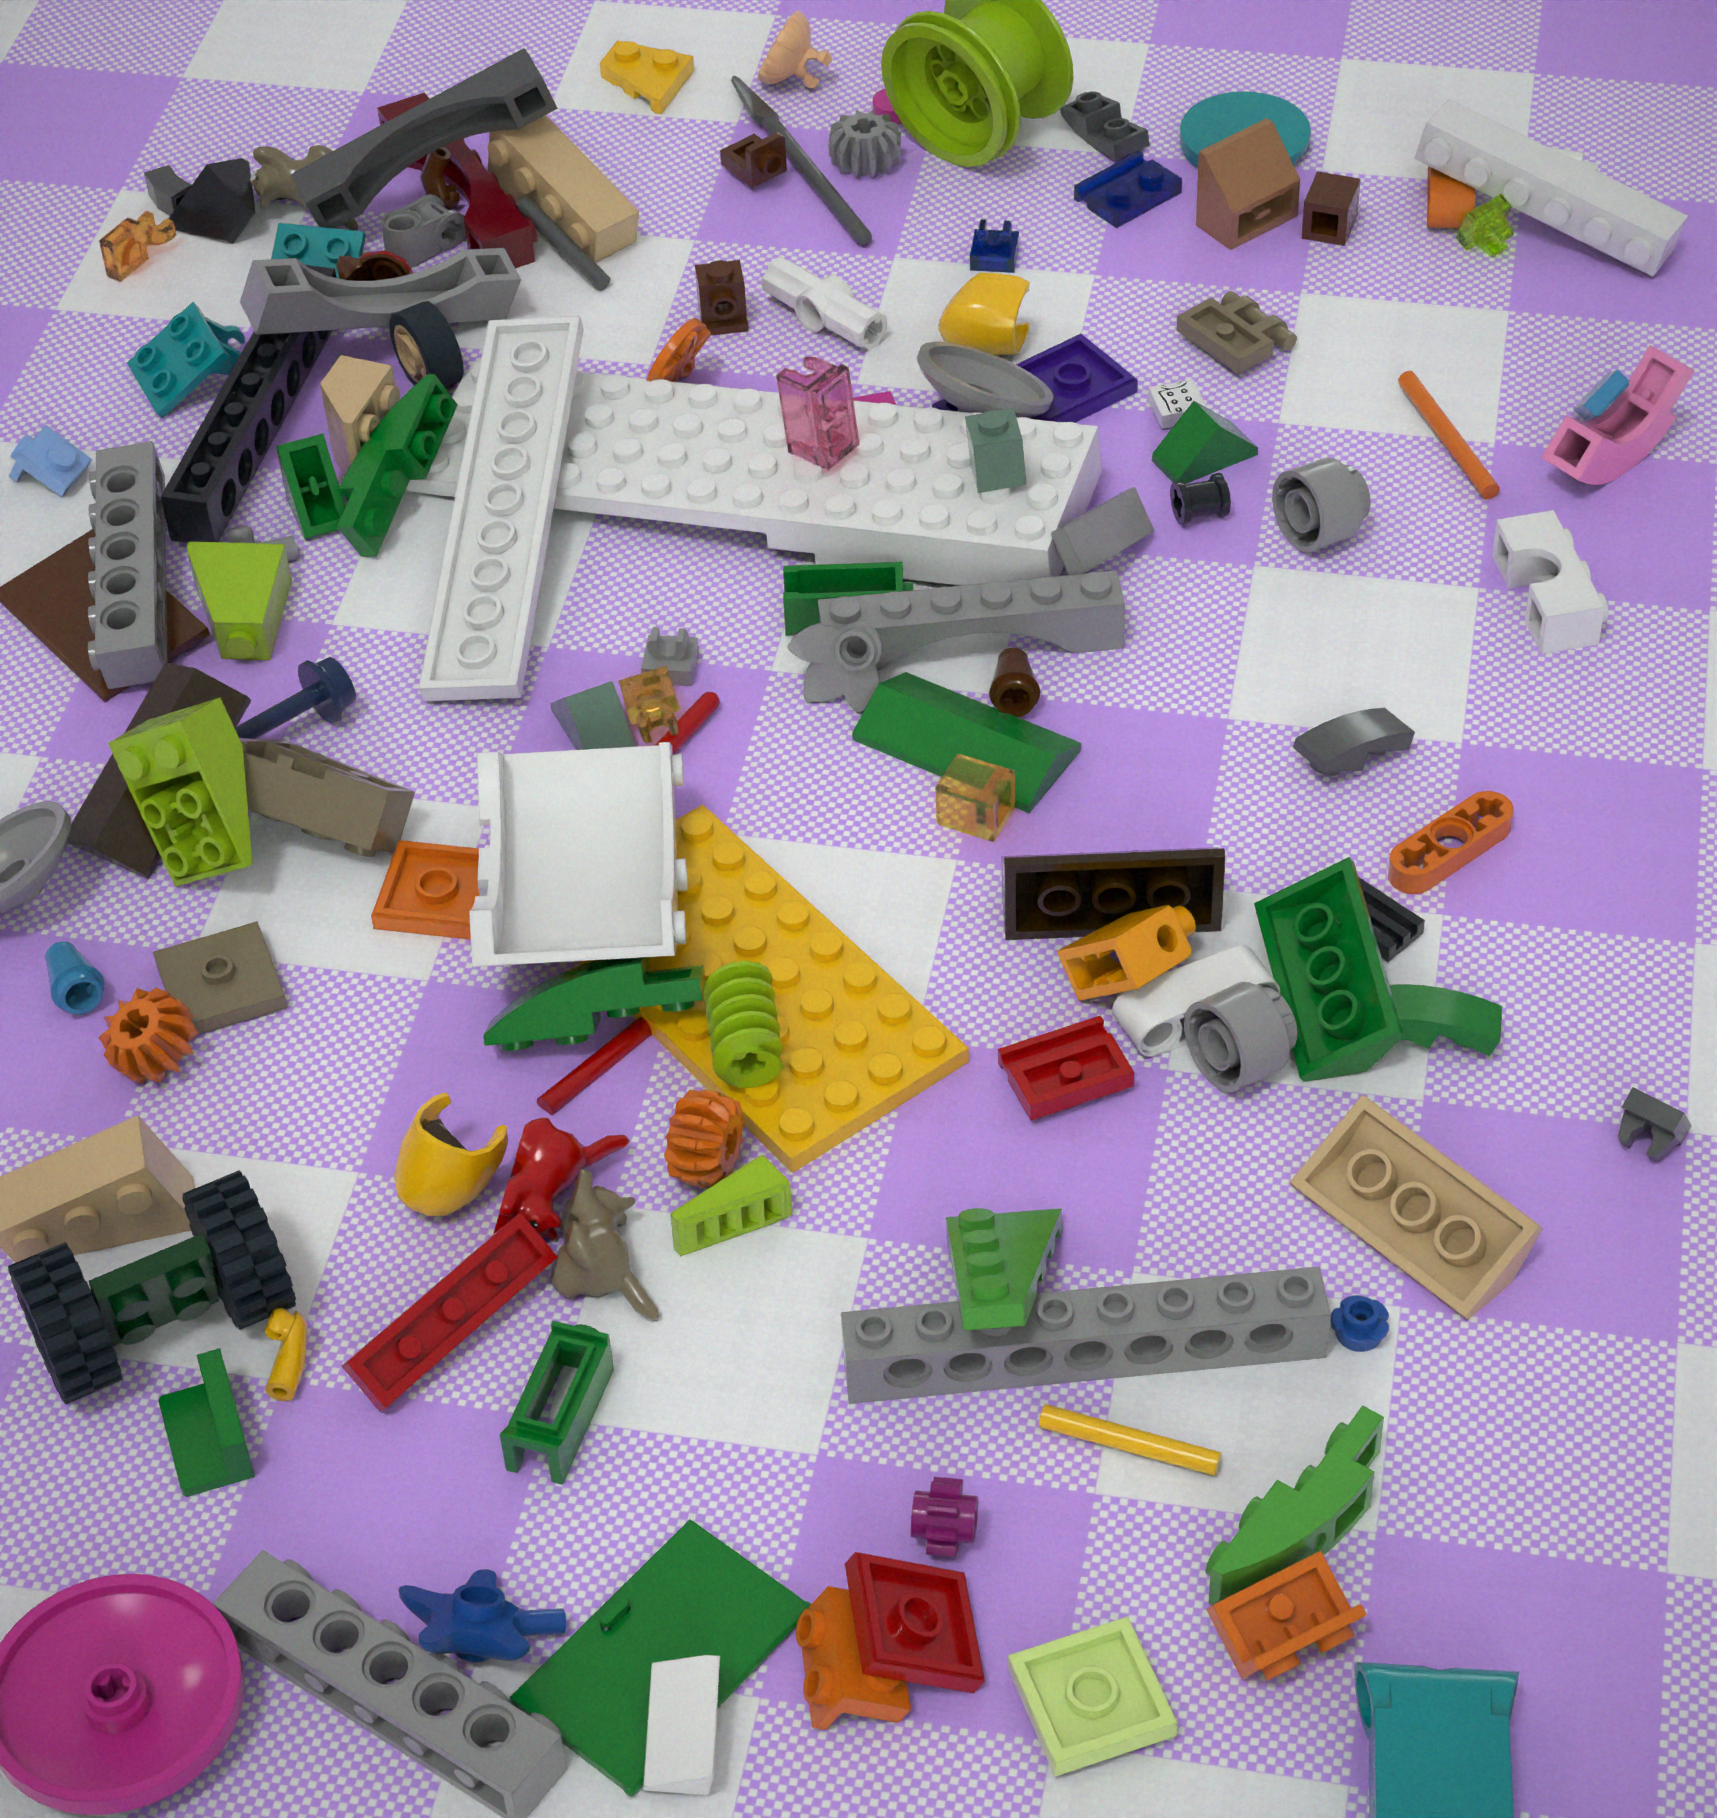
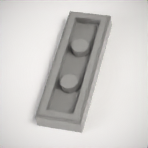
M1133 487L1115 495L1052 531L1051 537L1068 575H1075L1089 571L1154 532V528L1136 488Z

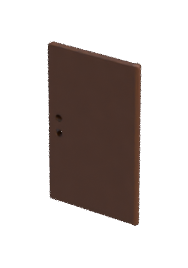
M92 529L0 586V603L104 702H107L130 686L108 689L101 670L94 671L89 659L88 641L95 640L88 617V607L95 605L88 581V573L95 571L88 544L89 538L95 537ZM166 590L168 662L209 636L210 632L207 626Z

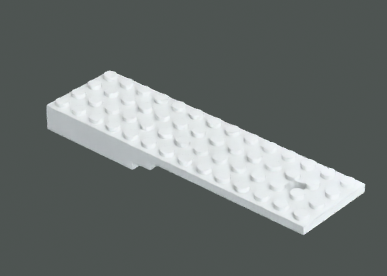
M480 361L472 362L452 396L458 406L426 479L410 480L407 486L408 492L455 497ZM577 371L554 509L766 533L768 548L814 553L816 565L902 562L903 579L963 586L1055 577L1061 575L1064 564L1051 537V532L1084 514L1087 510L1102 472L1098 426L1018 417L1017 421L1023 441L1027 485L978 493L970 464L965 416L982 414L980 412L967 413L939 410L932 407L920 408L890 403L853 401L844 398L805 396L798 393L786 394L757 391L750 388L738 389L712 386L710 384L671 382L664 379L649 382L643 378Z

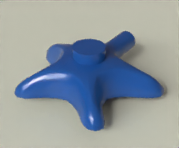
M480 1569L474 1572L467 1583L458 1587L453 1594L437 1593L411 1585L401 1586L398 1590L399 1597L404 1605L427 1625L419 1633L420 1646L425 1651L435 1654L455 1653L459 1658L470 1662H482L490 1658L501 1661L518 1660L525 1656L530 1649V1644L524 1636L564 1634L566 1631V1614L563 1608L524 1610L506 1601L504 1593L496 1587V1573L489 1569Z

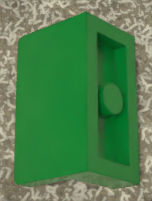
M220 1348L196 1355L203 1384L160 1396L158 1399L179 1485L185 1497L255 1477Z

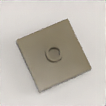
M258 921L153 952L164 990L175 999L182 1001L190 1009V1013L193 1015L191 1022L194 1023V1027L199 1034L288 1008L285 994Z

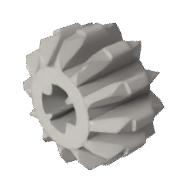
M856 110L853 116L841 115L839 122L831 124V132L829 133L828 147L831 162L839 167L841 174L853 173L855 179L861 175H869L871 178H874L875 173H889L891 166L899 164V156L901 155V133L898 124L891 121L890 115L883 114L877 116L875 110L869 113H861Z

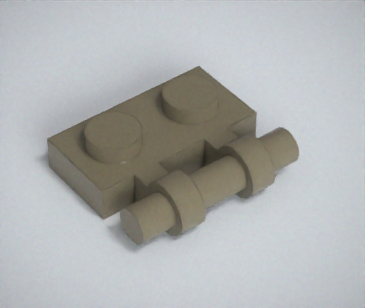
M1229 291L1223 296L1221 304L1211 297L1177 316L1176 331L1238 375L1273 356V347L1275 345L1288 351L1293 348L1297 341V336L1288 330V325L1285 321L1276 315H1266L1260 310L1259 304L1249 296L1244 295L1240 297L1233 291Z

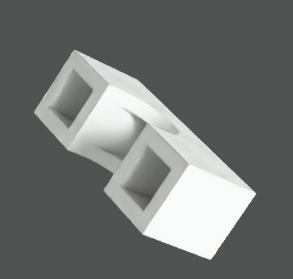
M1554 510L1497 519L1492 558L1508 589L1529 586L1525 623L1540 653L1546 654L1598 645L1602 623L1608 620L1607 601L1603 593H1597L1591 582V574L1587 562L1579 559L1574 550L1570 530L1568 528L1563 529Z

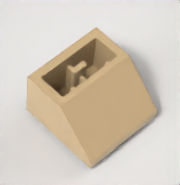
M340 355L320 383L333 458L345 476L363 444L370 441V434L400 400V390L395 386L392 365Z

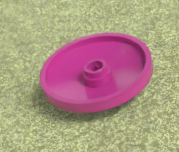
M118 1574L90 1579L63 1589L43 1600L27 1612L11 1628L0 1643V1770L18 1790L36 1802L56 1810L83 1815H105L138 1809L168 1797L199 1776L222 1751L236 1726L243 1704L245 1684L243 1663L235 1636L224 1616L208 1599L188 1586L170 1579L144 1574Z

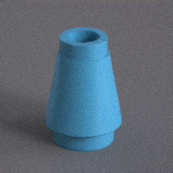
M63 941L50 946L46 951L45 961L48 970L51 998L55 1005L72 1014H84L93 1010L100 1003L103 996L105 983L102 974L73 944Z

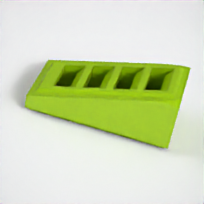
M764 1155L755 1158L671 1212L674 1250L680 1256H684L771 1225L792 1214L791 1188L788 1179Z

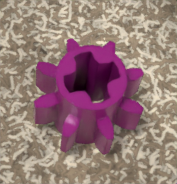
M934 1477L933 1481H931L930 1492L915 1490L911 1514V1538L927 1539L926 1555L956 1557L959 1542H975L978 1496L962 1494L963 1479Z

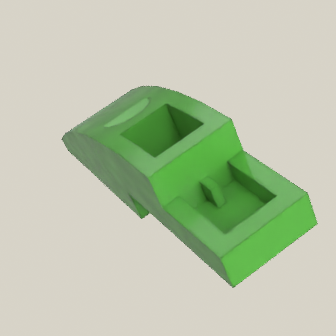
M1362 1405L1348 1425L1341 1422L1336 1426L1326 1444L1325 1457L1317 1467L1308 1465L1304 1469L1295 1488L1276 1480L1263 1499L1256 1496L1249 1502L1241 1516L1237 1534L1230 1543L1224 1540L1221 1541L1212 1552L1206 1565L1205 1573L1210 1576L1209 1604L1213 1605L1319 1551L1325 1555L1352 1530L1371 1505L1375 1471L1369 1469V1466L1380 1453L1384 1416Z

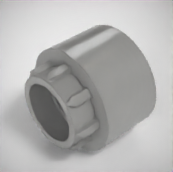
M1330 457L1281 473L1275 480L1272 492L1273 510L1278 526L1287 541L1302 552H1312L1355 536L1361 527L1362 520L1367 517L1371 504L1369 489L1362 474L1355 467L1344 465L1337 459Z
M1239 982L1190 1005L1185 1014L1184 1031L1191 1056L1204 1077L1212 1085L1224 1092H1235L1281 1070L1288 1061L1289 1049L1295 1047L1297 1025L1288 1003L1275 990L1267 987L1264 988L1261 985L1256 986L1250 982Z

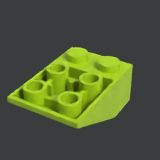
M221 697L149 719L108 743L175 886L242 869L253 864L243 745Z

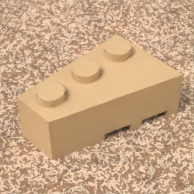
M137 1115L0 1176V1248L16 1263L64 1242L68 1244L73 1255L191 1231L190 1221L185 1213L182 1196L183 1193L195 1189L193 1176Z

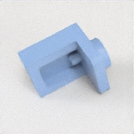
M45 425L34 438L27 434L14 448L10 457L16 462L9 477L18 482L28 472L62 497L88 469L92 458Z

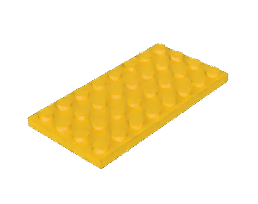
M703 804L676 819L677 859L686 858L688 891H678V911L685 912L686 944H677L674 956L647 957L649 971L704 965L707 981L708 977L718 968L732 962L751 961L758 962L767 967L772 974V988L775 992L774 1004L777 1007V1022L780 1025L779 1038L782 1041V1054L779 1058L784 1067L773 1080L757 1087L739 1088L729 1085L718 1078L712 1065V1052L710 1049L704 997L702 1001H695V1006L687 1010L667 1012L662 1010L661 1005L640 1007V1012L632 1016L635 1019L643 1017L649 1024L652 1035L707 1090L721 1092V1095H726L740 1102L742 1108L741 1116H743L745 1121L744 1126L791 1173L799 1170L969 1062V1048ZM595 960L578 961V962L582 965V964H585V963H588V962H591V961H595Z

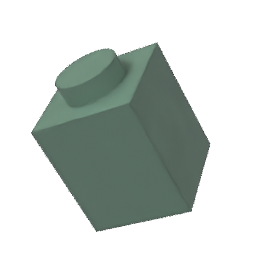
M1014 408L989 410L982 414L965 416L970 464L978 493L1027 485L1022 435Z

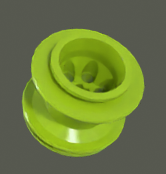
M945 0L944 13L922 11L906 17L888 38L881 59L882 79L886 94L893 110L904 127L926 150L942 160L963 167L980 166L990 160L1003 156L1013 147L1018 137L1020 117L1030 119L1046 118L1058 112L1066 104L1071 94L1074 80L1073 62L1069 45L1060 25L1042 0Z

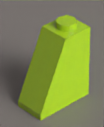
M188 542L187 553L194 584L221 659L271 660L292 583L285 544Z

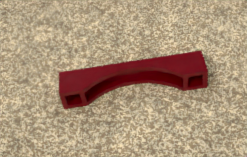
M424 92L378 107L380 125L427 101L429 97ZM464 139L443 146L451 153L443 176L444 181L449 185L455 186L469 204L464 217L468 250L504 248L515 269L535 262L533 243L537 242V232L530 217L524 218L517 209L514 197L511 194L506 195L494 172H488L484 168L478 152L475 149L470 150L465 144ZM427 155L408 167L422 171Z

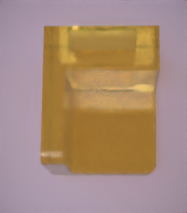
M956 755L935 787L936 822L940 826L994 842L1015 809V771L965 755Z

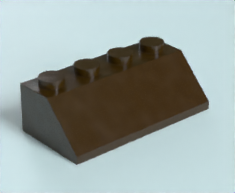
M1208 847L1001 856L1005 940L1084 937L1128 914L1169 905L1172 908L1176 906L1185 907L1195 920V932L1221 931L1225 873L1224 848Z

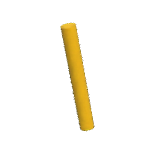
M1044 1404L1039 1418V1427L1213 1476H1216L1222 1457V1452L1048 1404Z

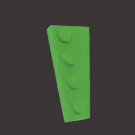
M973 1208L962 1211L959 1216L946 1217L947 1241L963 1331L1025 1326L1037 1296V1281H1043L1046 1274V1259L1052 1258L1055 1251V1238H1060L1063 1231L1062 1208L993 1213L989 1209Z

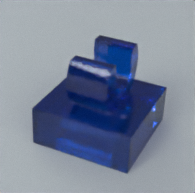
M980 220L978 229L974 231L970 251V271L1015 272L1019 250V231H1012L1010 221L1004 220L1003 230H987V220Z

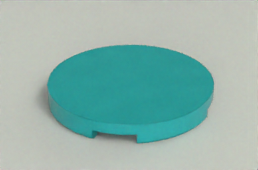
M1229 92L1206 98L1186 112L1180 125V147L1184 156L1198 168L1200 150L1268 118L1274 123L1294 167H1296V161L1309 149L1311 128L1306 115L1287 100L1259 92Z

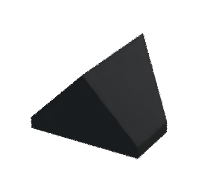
M239 158L206 164L162 228L221 239L233 244L256 213L253 187L250 181L249 161Z

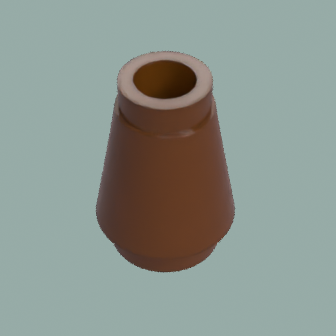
M1007 648L998 657L989 690V697L992 704L1000 712L1016 717L1024 716L1033 709L1040 698V687L1030 666L1027 654L1019 648Z

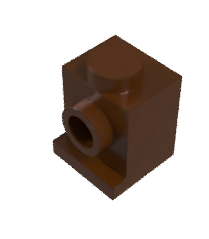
M717 260L708 264L695 265L700 321L711 331L710 336L749 331L745 283L740 260Z

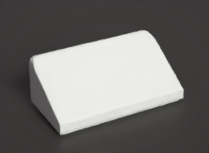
M703 1655L652 1663L643 1790L696 1795L709 1794L714 1773L720 1656Z

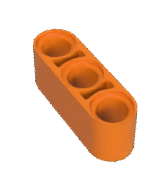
M1428 166L1427 227L1472 229L1475 189Z

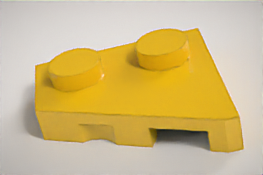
M617 40L600 62V72L603 79L614 86L621 87L624 93L633 99L640 97V95L648 99L651 111L657 114L664 112L694 71V60L691 55L676 53L671 49L642 46L631 41L623 42Z

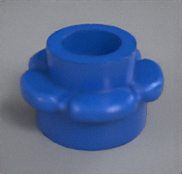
M1354 1295L1344 1298L1340 1302V1307L1332 1311L1330 1323L1338 1341L1344 1347L1352 1351L1365 1352L1377 1347L1388 1334L1389 1324L1386 1321L1389 1319V1313L1386 1307L1379 1301ZM1356 1318H1363V1319H1366V1320L1361 1321V1320H1357Z

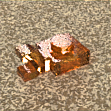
M145 211L137 221L127 217L101 238L99 244L107 277L121 282L149 259L148 246L165 244L177 236L174 221L165 219L159 225H155L153 213Z

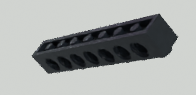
M306 265L308 268L321 274L336 278L334 268ZM333 330L258 335L255 332L252 333L160 496L171 541L184 543L219 542Z

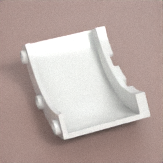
M662 742L657 746L501 754L500 752L477 753L480 826L490 825V847L479 848L477 880L480 896H475L473 908L469 911L472 967L674 956L677 944H686L685 912L678 911V891H688L686 858L677 859L674 786H684V768L682 754H672L670 742Z

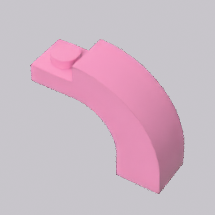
M1649 345L1629 379L1630 385L1617 397L1611 406L1599 417L1589 421H1579L1566 415L1541 458L1586 484L1601 485L1614 481L1638 465L1667 433L1677 418L1670 411L1695 370L1658 348Z

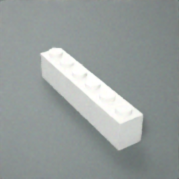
M1448 99L1426 122L1414 159L1652 277L1673 253L1688 218V215L1451 99Z

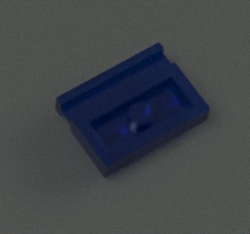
M1137 151L1074 185V200L1078 203L1082 200L1085 201L1088 210L1115 228L1126 224L1182 193V178L1153 159L1146 161L1144 153L1141 151Z

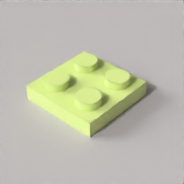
M1128 1616L1008 1655V1670L1055 1777L1177 1736V1720Z

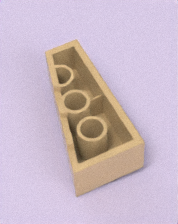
M547 115L519 130L490 132L487 146L489 153L488 172H494L499 181L500 188L506 195L511 194L514 197L517 206L522 199L530 197L595 263L636 242L639 210Z

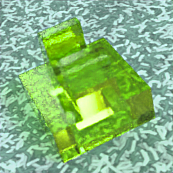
M1502 194L1466 214L1456 239L1466 251L1479 246L1489 256H1496L1507 249L1508 246L1504 241L1511 238L1514 234L1506 220L1512 206Z

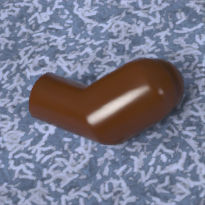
M441 147L427 155L420 179L426 195H436L444 202L445 208L454 209L459 203V193L456 192L457 188L455 186H446L443 178L451 153L445 147Z

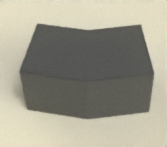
M170 165L144 173L148 195L160 211L170 216L192 185L178 177Z

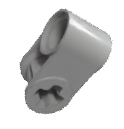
M424 195L417 201L400 209L389 211L383 216L381 221L384 249L405 258L410 268L418 266L424 260L445 250L452 249L461 243L466 235L465 216L459 211H449L445 208L444 202L436 195Z

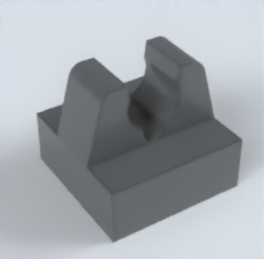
M1632 1087L1622 1105L1624 1113L1618 1139L1623 1146L1630 1148L1638 1134L1646 1133L1648 1129L1651 1130L1653 1142L1646 1154L1649 1159L1659 1162L1676 1144L1682 1145L1692 1125L1684 1112Z

